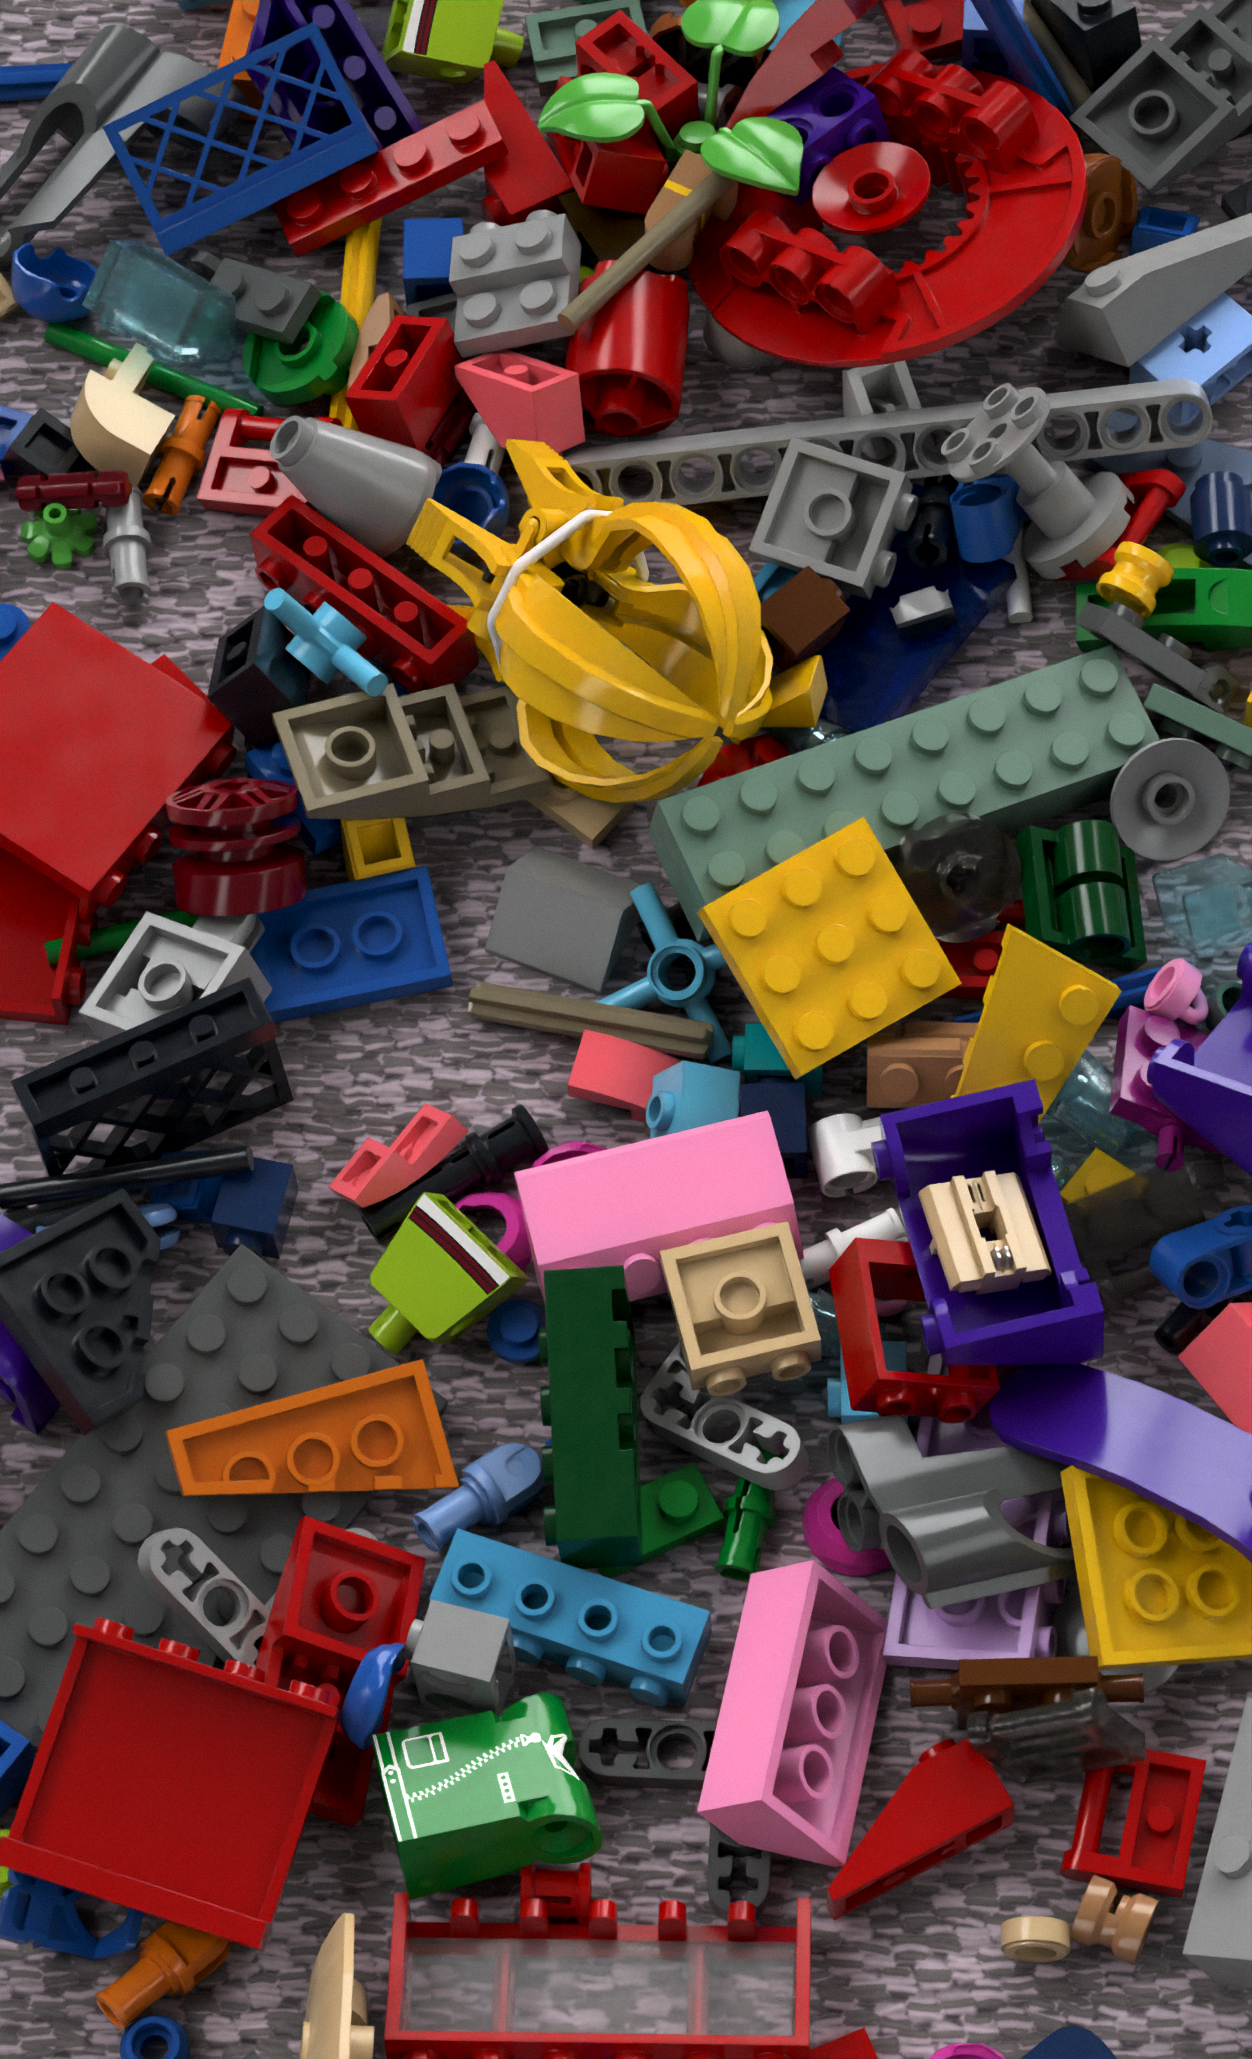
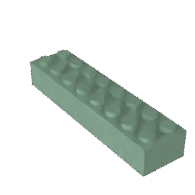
M1109 645L657 801L647 834L698 942L712 938L697 913L702 907L862 817L866 819L896 872L1111 797L1114 782L1124 764L1141 748L1160 740L1113 646Z

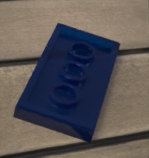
M911 524L908 531L904 532L889 550L896 553L897 559L892 578L887 587L875 586L870 600L851 595L846 600V605L849 607L850 612L841 632L813 655L822 656L828 686L817 724L845 737L902 717L1015 582L1017 574L1014 564L1003 559L984 563L964 561L959 555L957 538L952 536L949 540L948 556L944 564L933 569L932 560L934 553H931L927 569H922L916 566L908 556V547L914 532ZM934 585L938 591L945 592L948 589L949 598L955 610L958 624L901 641L889 607L894 608L900 602L899 596Z

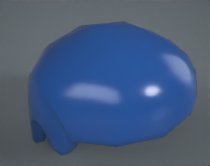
M29 242L24 243L12 253L11 280L13 297L29 317L52 323L67 322L88 315L99 303L102 293L100 272L88 261L67 256L64 249L60 246L56 247L48 256L38 257L35 254L34 246Z
M459 462L442 470L432 499L500 538L507 526L510 514L509 496L504 481L482 464ZM457 537L449 551L468 555L476 553Z

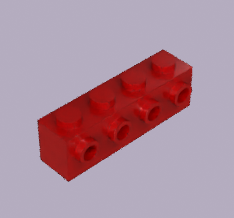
M291 494L250 533L257 565L255 572L261 583L269 591L275 588L283 589L312 615L324 601L327 602L367 636V639L356 652L367 661H371L374 658L387 667L398 684L408 692L416 693L452 683L456 687L479 665L475 635L467 628L468 620Z

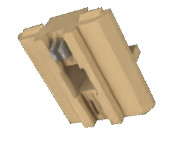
M995 1170L983 1172L982 1177L965 1179L964 1175L953 1176L950 1182L931 1184L919 1191L918 1196L933 1238L929 1248L932 1255L938 1254L950 1291L957 1290L958 1293L976 1290L975 1295L1018 1289L1021 1280L1022 1283L1045 1280V1277L1051 1276V1268L1020 1178L1016 1173L996 1175ZM989 1227L991 1234H996L997 1240L986 1242L985 1237L981 1238L979 1229Z

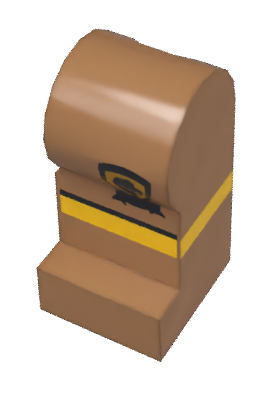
M687 149L685 150L646 214L644 222L645 234L713 172L704 164L701 155ZM739 181L649 264L665 272L679 271L687 267L692 262L695 254L696 239L711 215L727 221L737 205Z

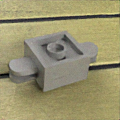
M147 911L79 1013L99 1042L248 977H250L264 1003L271 993L272 987L251 957L250 952L264 933L265 927L257 914L240 916L200 915L191 928ZM218 1071L215 1073V1075L213 1076V1078L211 1079V1081L208 1083V1085L206 1086V1088H208V1086L210 1085V1083L212 1082V1080L214 1079V1077L216 1076V1074L218 1073ZM192 1075L185 1077L179 1081L187 1083V1081ZM132 1101L117 1108L127 1110Z

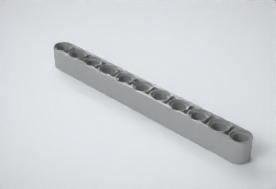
M1178 378L1049 393L1047 395L1050 398V412L1041 431L1031 444L1048 463L1184 448L1199 444L1208 436L1212 429L1213 415L1206 392L1198 383L1190 379ZM984 401L574 448L564 451L562 457L563 460L568 461L574 472H581L588 476L592 482L591 490L604 496L621 497L624 499L623 506L632 502H666L688 505L769 495L791 437L813 444H824L832 450L904 472L909 479L949 475L948 460L941 452H933L927 449L922 442L931 431L942 429L954 433L958 429L967 427L984 410L982 408ZM1181 401H1191L1199 406V413L1196 418L1186 424H1176L1167 418L1170 408ZM1120 408H1129L1139 415L1135 425L1125 431H1115L1106 425L1108 416ZM1067 415L1074 418L1078 425L1071 435L1064 438H1054L1045 431L1048 421L1053 417ZM876 436L886 437L896 446L888 457L882 459L868 457L862 451V447L866 441ZM757 450L769 454L774 463L765 472L752 473L746 470L740 461L748 452ZM696 457L707 460L712 465L713 471L707 478L692 480L681 472L680 467L687 459ZM633 464L642 465L652 473L653 478L644 486L632 487L621 479L620 472L625 467Z

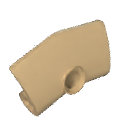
M343 1913L339 1917L318 1953L311 1972L307 1992L306 2021H303L300 2059L373 2058L374 2026H368V1996L363 1985L353 1978L355 1914Z

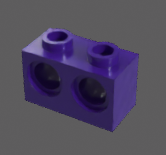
M834 66L820 78L765 116L789 123L799 131L802 137L803 159L798 195L793 196L780 193L798 207L812 198V189L816 177L827 163L829 164L833 161L834 157L862 144L887 142L891 139L876 95Z

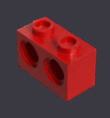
M621 10L575 41L578 77L591 73L608 72L634 79L639 85L638 99H646L652 102L672 141L675 140L683 125L692 121H699L697 80ZM645 116L641 129L653 137L659 150L662 151L663 146L648 118Z

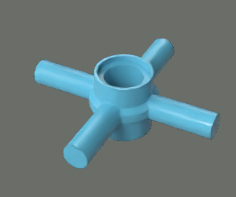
M281 588L272 589L266 595L264 600L265 608L296 634L285 650L328 685L340 671L372 697L379 696L385 691L388 685L387 677L356 652L367 639V636L332 606L324 601L312 615Z
M653 882L635 888L630 892L631 898L656 950L649 960L646 977L597 1001V1003L637 1010L659 999L667 1005L684 1008L689 1019L709 1022L714 1027V1043L711 1053L707 1056L711 1065L732 1056V1048L707 998L715 984L716 970L727 965L715 942L704 947L698 942L689 939H679ZM687 955L695 965V978L688 988L676 991L669 983L668 969L676 958Z

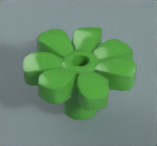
M59 503L47 504L43 511H34L38 521H26L21 527L22 541L30 543L27 547L28 556L36 563H43L52 555V562L58 570L72 567L73 552L83 558L89 557L96 549L95 542L90 537V535L95 534L98 530V523L94 513H81V509H66Z

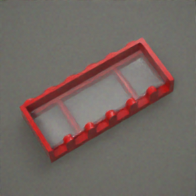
M395 1893L384 2033L386 2058L810 2059L811 1898H797V1927L756 1926V1907L747 1901H736L729 1904L727 1926H687L686 1905L677 1900H667L659 1904L658 1925H618L617 1905L607 1899L592 1901L589 1905V1925L549 1924L548 1904L544 1900L537 1898L525 1899L520 1903L519 1923H481L478 1902L467 1897L456 1898L451 1902L450 1922H412L409 1893Z

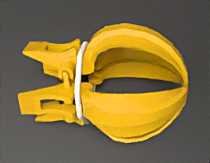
M507 439L505 446L532 506L523 515L518 526L521 536L517 544L507 543L431 498L426 499L406 544L411 546L410 548L414 549L416 553H419V556L423 557L424 560L428 561L427 563L453 580L470 597L474 606H447L468 620L467 628L474 633L476 646L489 661L495 679L498 682L506 683L519 698L516 710L520 744L537 766L549 771L558 782L591 799L613 803H637L660 800L687 787L714 762L723 744V740L719 736H714L718 726L723 729L722 734L739 745L741 740L758 732L773 701L769 686L773 656L765 633L761 629V603L750 568L728 538L717 533L704 517L676 503L632 502L623 506V498L604 496L591 490L579 479L568 461L563 460V457L554 452V449H550V446L546 445L545 442ZM456 537L467 544L487 564L485 572L449 552ZM654 544L674 566L684 584L656 585L647 582L649 570L644 550ZM632 561H634L635 569L630 566ZM594 734L637 742H669L704 738L692 749L672 762L644 774H637L615 761L597 742Z

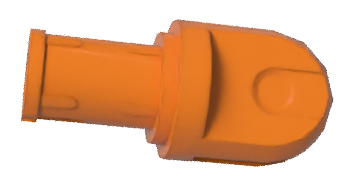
M166 1921L140 1942V1960L120 1978L95 1995L97 2005L116 2028L121 2031L125 2030L133 2020L166 1993L170 1995L177 1994L181 1997L185 1996L222 1965L230 1954L232 1942Z

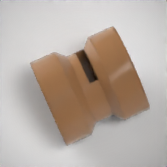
M1094 1875L1076 1914L1070 1933V1940L1087 1947L1099 1943L1111 1948L1115 1958L1136 1965L1152 1928L1160 1901L1142 1893L1132 1897L1118 1892L1114 1882Z

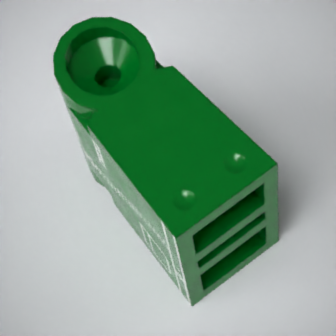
M538 1693L525 1697L507 1708L500 1716L490 1710L371 1735L381 1791L406 1891L409 1893V1900L520 1871L521 1866L531 1865L534 1859L552 1864L581 1862L592 1857L601 1848L603 1836L591 1795L586 1784L573 1770L577 1746L566 1708L562 1699L552 1693Z

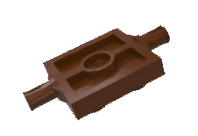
M1097 1656L959 1659L958 1672L951 1675V1679L910 1678L911 1708L951 1706L952 1710L957 1712L958 1730L972 1729L973 1735L987 1739L1007 1737L1013 1733V1728H1041L1042 1734L1051 1737L1073 1736L1080 1733L1082 1727H1094L1095 1710L1099 1706H1103V1703H1144L1143 1673L1102 1675V1672L1098 1670Z

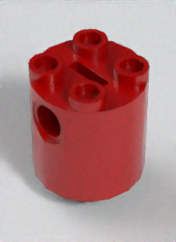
M616 260L599 262L594 268V274L584 278L579 283L578 295ZM644 270L640 271L575 332V335L568 336L564 369L579 374L585 428L600 434L617 437L647 436L668 428L678 418L682 398L691 306L687 298V284L681 277L670 274L657 275Z

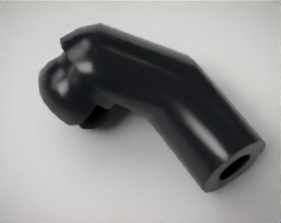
M1242 1293L1216 1303L1210 1308L1200 1310L1189 1308L1181 1301L1154 1332V1337L1164 1350L1172 1354H1179L1197 1333L1202 1332L1230 1303L1251 1302L1246 1293Z

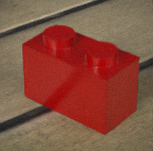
M395 316L345 395L346 402L360 432L406 445L422 452L462 387L455 376L454 365L464 362L465 359L461 357L454 344V333L447 318Z

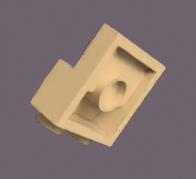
M788 1221L659 1251L660 1263L676 1319V1331L692 1391L707 1387L710 1395L725 1396L743 1389L747 1384L746 1378L772 1372L775 1380H793L807 1374L812 1368L811 1362L821 1360V1337Z

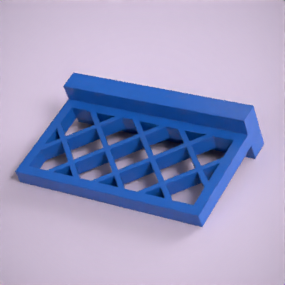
M315 21L103 126L166 256L379 151ZM308 38L311 39L321 59L313 84L280 73L287 49ZM278 54L274 70L256 65ZM250 69L271 77L260 111L227 100L234 75ZM325 69L336 92L319 87ZM277 79L311 90L300 124L267 113ZM225 80L220 97L204 92V90ZM317 93L340 100L352 124L331 135L306 127ZM196 95L218 103L207 137L174 126L181 101ZM224 105L258 117L247 151L214 140ZM172 106L167 123L150 118ZM264 119L298 131L290 155L275 161L253 153ZM141 121L165 129L154 163L131 156L119 132ZM171 132L205 143L194 177L161 166ZM304 133L321 139L299 150ZM211 146L245 157L236 182L226 187H221L201 180ZM251 159L268 165L246 176ZM135 164L152 170L147 186ZM158 172L192 183L184 208L164 218L161 217L151 197ZM198 186L215 191L193 203Z

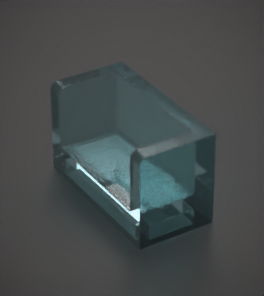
M1219 853L1153 874V887L1166 935L1195 956L1200 958L1252 942V871L1227 855Z

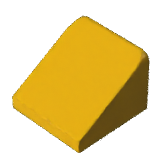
M821 655L812 656L771 678L769 686L773 701L760 727H816L828 690Z
M405 818L340 819L348 881H356L416 867Z

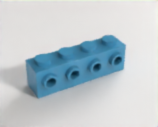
M458 1528L429 1597V1603L432 1599L510 1619L516 1659L520 1662L538 1664L540 1659L543 1658L566 1666V1673L576 1680L590 1685H602L604 1679L629 1687L628 1692L634 1698L660 1707L666 1706L668 1700L685 1706L712 1634L711 1615L708 1610Z

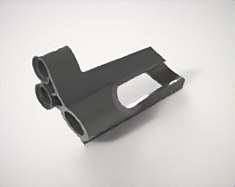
M110 25L101 29L41 103L26 127L20 146L0 170L1 200L55 131L74 145L12 225H0V269L11 264L12 253L24 243H30L39 231L54 229L118 159L103 126L214 71L180 54L160 51L150 39L132 28ZM225 80L204 90V92L220 97ZM232 83L227 100L248 106L243 93ZM196 95L181 101L174 126L207 137L218 103ZM224 105L214 140L220 141L242 114V111ZM172 106L150 118L167 123ZM141 121L119 133L128 148L145 128L157 139L161 135L163 136L165 129ZM171 132L169 140L182 147H188L191 151H198L205 144Z
M897 1413L834 1426L829 1430L827 1436L829 1464L837 1481L844 1487V1493L840 1495L837 1513L841 1534L845 1543L854 1552L873 1548L885 1550L892 1567L900 1579L913 1592L922 1595L929 1609L1077 1576L1072 1547L1065 1549L1052 1548L1029 1539L1013 1528L1003 1517L1000 1510V1505L1005 1500L1063 1488L1060 1472L1069 1467V1465L1031 1454L1012 1446L922 1458L906 1422Z

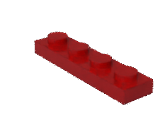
M481 100L272 205L290 247L296 257L299 258L508 155L509 152L484 100Z

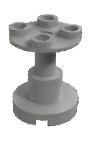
M1010 383L1000 385L985 398L982 405L984 410L967 427L958 429L944 441L941 447V454L948 460L949 473L959 482L976 481L990 476L1003 467L1020 487L1016 497L1017 503L1032 519L1022 540V555L1041 577L1058 579L1067 576L1062 566L1077 560L1084 568L1099 558L1115 543L1131 518L1124 510L1126 503L1134 504V495L1119 477L1112 472H1097L1078 479L1063 461L1048 463L1031 442L1041 431L1050 412L1049 396L1038 387H1026L1016 390Z

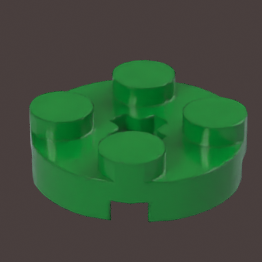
M318 290L322 295L292 345L249 332L246 338L242 355L244 371L258 390L274 405L300 404L315 399L321 394L333 395L341 391L348 383L350 372L348 367L351 365L359 336L357 322L342 304L336 302L329 294ZM304 340H309L308 345L303 351L296 355H291L301 349Z

